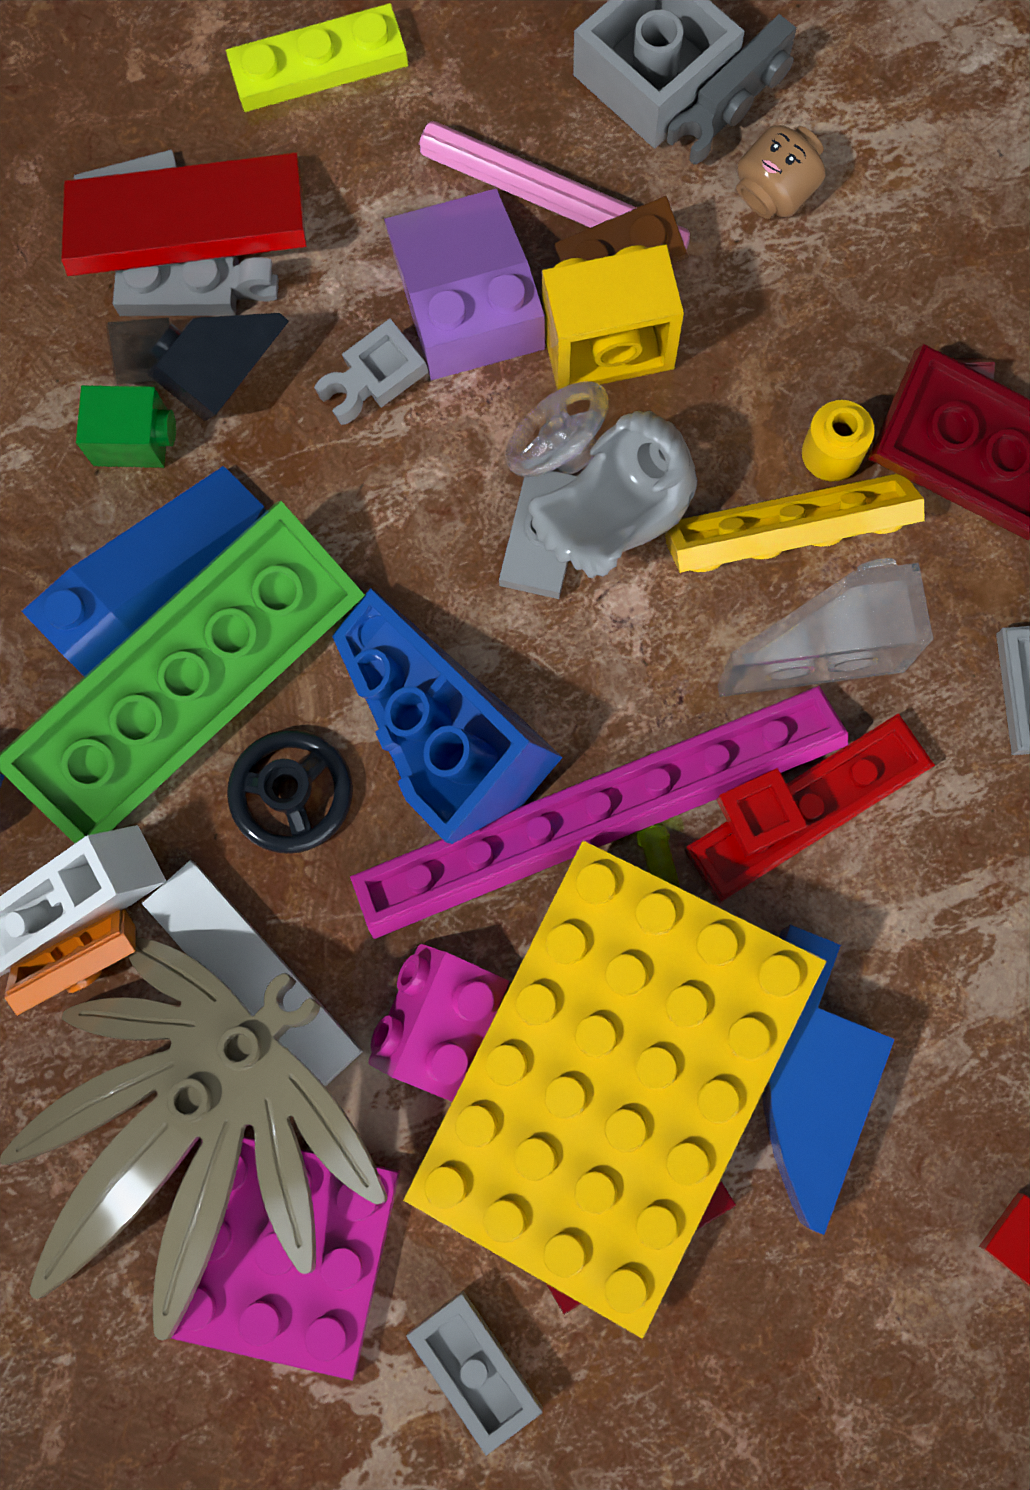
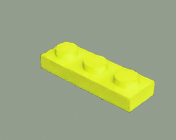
M391 3L226 49L244 112L408 66L406 49Z

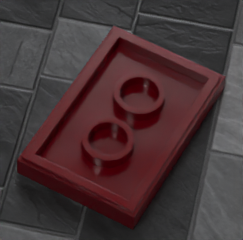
M922 344L914 350L868 459L1027 541L1030 540V399L943 353Z

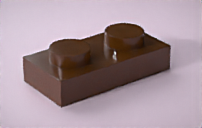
M667 195L554 243L560 262L571 258H582L588 261L613 256L620 250L635 245H642L647 248L667 245L671 265L689 258Z

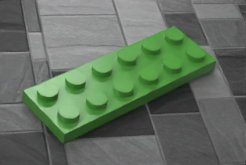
M277 501L1 751L0 771L74 844L87 835L111 831L355 606L365 594L282 501Z

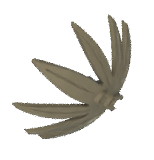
M136 938L135 952L128 955L132 965L150 985L162 993L181 1001V1006L176 1007L140 998H104L67 1008L62 1014V1020L78 1029L109 1038L136 1041L170 1039V1049L113 1068L65 1094L34 1118L12 1140L1 1154L0 1163L2 1165L17 1164L62 1147L105 1125L157 1091V1097L136 1115L110 1142L73 1191L44 1246L33 1276L30 1295L34 1299L44 1298L100 1253L147 1205L183 1161L197 1140L201 1138L202 1145L189 1166L172 1205L158 1255L153 1294V1327L155 1337L159 1340L170 1339L177 1330L211 1257L230 1199L244 1131L248 1125H252L255 1130L256 1167L266 1211L282 1247L300 1273H311L316 1268V1232L308 1175L297 1137L290 1122L292 1116L314 1154L342 1183L374 1204L385 1203L388 1196L365 1144L342 1107L315 1074L279 1042V1039L290 1027H303L313 1021L319 1013L321 1005L309 997L297 1010L287 1012L283 1005V999L297 981L292 976L283 973L269 983L264 994V1005L253 1015L219 977L197 960L163 943Z

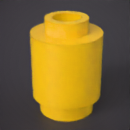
M848 400L829 402L816 412L802 445L803 462L814 476L825 481H840L850 477L858 470L874 437V423L869 413L859 404Z

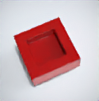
M778 768L726 791L716 799L745 858L795 835L807 827Z

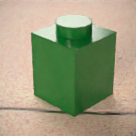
M81 385L76 444L93 466L165 468L166 447H172L175 443L176 421L173 410L167 409L155 387Z

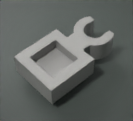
M388 319L342 354L350 369L344 373L333 372L323 376L314 388L323 402L330 399L336 393L347 394L345 401L332 410L339 423L344 425L353 421L360 414L363 401L369 396H372L382 408L429 371L426 362L393 321Z

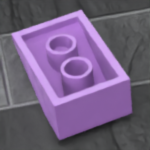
M497 188L384 219L431 380L545 349V315L528 261Z

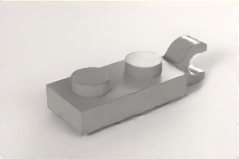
M237 256L118 270L115 271L113 306L120 316L236 315V299L277 300L279 278L277 274H272L271 259L261 257L248 258L240 264Z

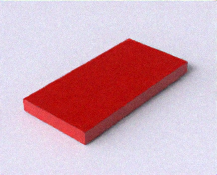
M297 152L64 181L61 260L67 276L307 247L301 174Z

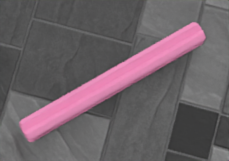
M436 121L427 124L420 138V152L423 156L590 228L637 208ZM677 225L687 249L690 232L688 229Z

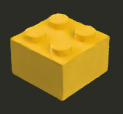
M635 245L626 247L613 256L588 261L582 258H571L558 263L554 268L542 270L545 340L558 393L674 369L684 312L667 245L651 248Z

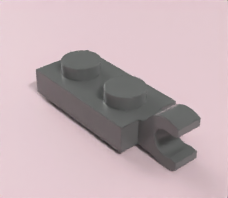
M778 14L699 90L697 103L688 111L677 115L671 121L668 129L667 143L673 146L685 135L694 136L698 141L691 147L689 161L695 165L705 160L710 153L713 137L727 124L732 127L737 125L750 110L754 98L766 86L770 88L776 87L787 75L794 60L791 56L797 28L782 15Z

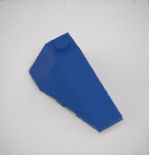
M222 466L69 568L23 609L22 613L85 676L266 512V509L225 466Z
M369 589L332 635L358 695L366 699L379 729L375 733L381 747L390 753L401 779L397 782L405 800L446 843L453 844L521 807L563 758L519 715L375 590Z

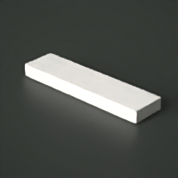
M190 860L142 903L188 956L200 962L219 977L253 1015L264 1005V994L269 983L283 973L292 976L297 981L283 999V1005L287 1012L297 1010L309 997L321 1005L319 1013L313 1021L303 1027H290L279 1039V1042L301 1060L324 1086H327L363 1052L194 861Z

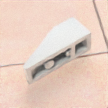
M138 825L85 836L0 896V977L10 972V969L15 965L110 914L128 908L167 882Z

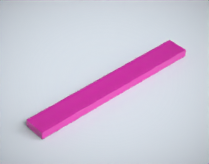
M817 686L517 808L453 844L446 843L441 839L352 875L350 878L368 930L373 939H376L575 857L583 840L596 847H601L716 800L720 794L776 768L782 773L848 746V732L821 687Z

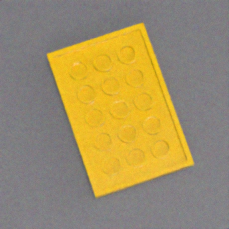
M583 840L403 1201L643 1339L826 961Z

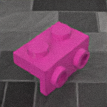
M420 944L414 955H411L405 961L397 979L398 993L388 1016L380 1020L371 1038L372 1053L368 1064L392 1078L453 1102L497 1013L510 981L447 952Z

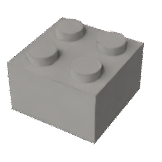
M609 0L574 30L573 75L655 149L668 137L671 121L677 115L688 111L698 101L699 90L741 51L745 31L710 0Z

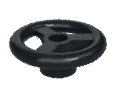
M280 730L264 735L254 741L241 753L235 762L227 787L229 810L241 833L257 846L268 851L283 854L308 851L330 839L346 819L353 796L351 773L341 753L326 739L303 730ZM285 748H298L311 752L301 764L291 759L282 758L268 763L260 774L252 773L258 762L274 751ZM328 767L334 784L333 801L326 816L312 828L304 804L310 797L312 782ZM286 780H296L298 782L297 792L290 798H279L278 790L280 785ZM246 793L260 795L261 799L270 808L284 812L287 815L292 835L278 834L259 824L249 810Z

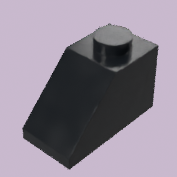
M281 313L196 317L187 323L181 331L171 323L149 350V353L157 361L147 374L203 421H206L219 412L289 320Z

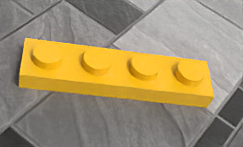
M893 474L684 518L665 533L666 545L680 573L690 570L694 572H708L728 562L747 558L769 559L778 556L782 551L809 545L819 547L831 546L840 542L842 538L870 532L877 534L895 532L903 525L925 521L924 498L910 480L899 474Z

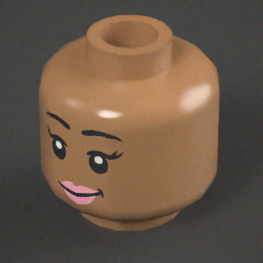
M783 125L769 127L741 157L738 163L737 174L740 182L737 184L736 189L740 197L754 212L765 219H770L773 215L778 217H791L819 188L825 178L826 171L820 157L824 152L821 141L804 126H798L795 130Z

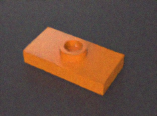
M125 909L118 910L15 965L9 972L4 996L5 1000L16 1016L64 990H67L68 993H74L84 989L100 976L102 969L135 952V924Z

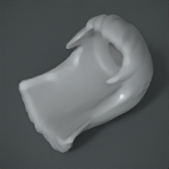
M650 410L634 411L633 413L621 416L616 425L608 429L591 448L590 455L595 456L572 482L548 494L533 498L528 506V511L532 515L531 524L536 530L537 540L543 541L546 551H553L559 562L571 561L576 570L583 569L589 578H594L596 575L602 577L608 575L611 569L617 567V560L621 557L622 552L643 545L666 533L678 524L696 491L697 476L695 465L681 432L676 429L673 423L666 421Z

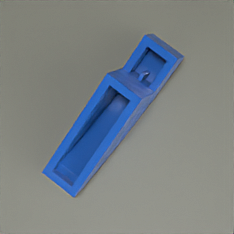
M789 925L781 930L779 938L825 960L826 964L762 1093L763 1108L774 1158L793 1209L801 1224L824 1235L895 1039L818 1008L841 945Z

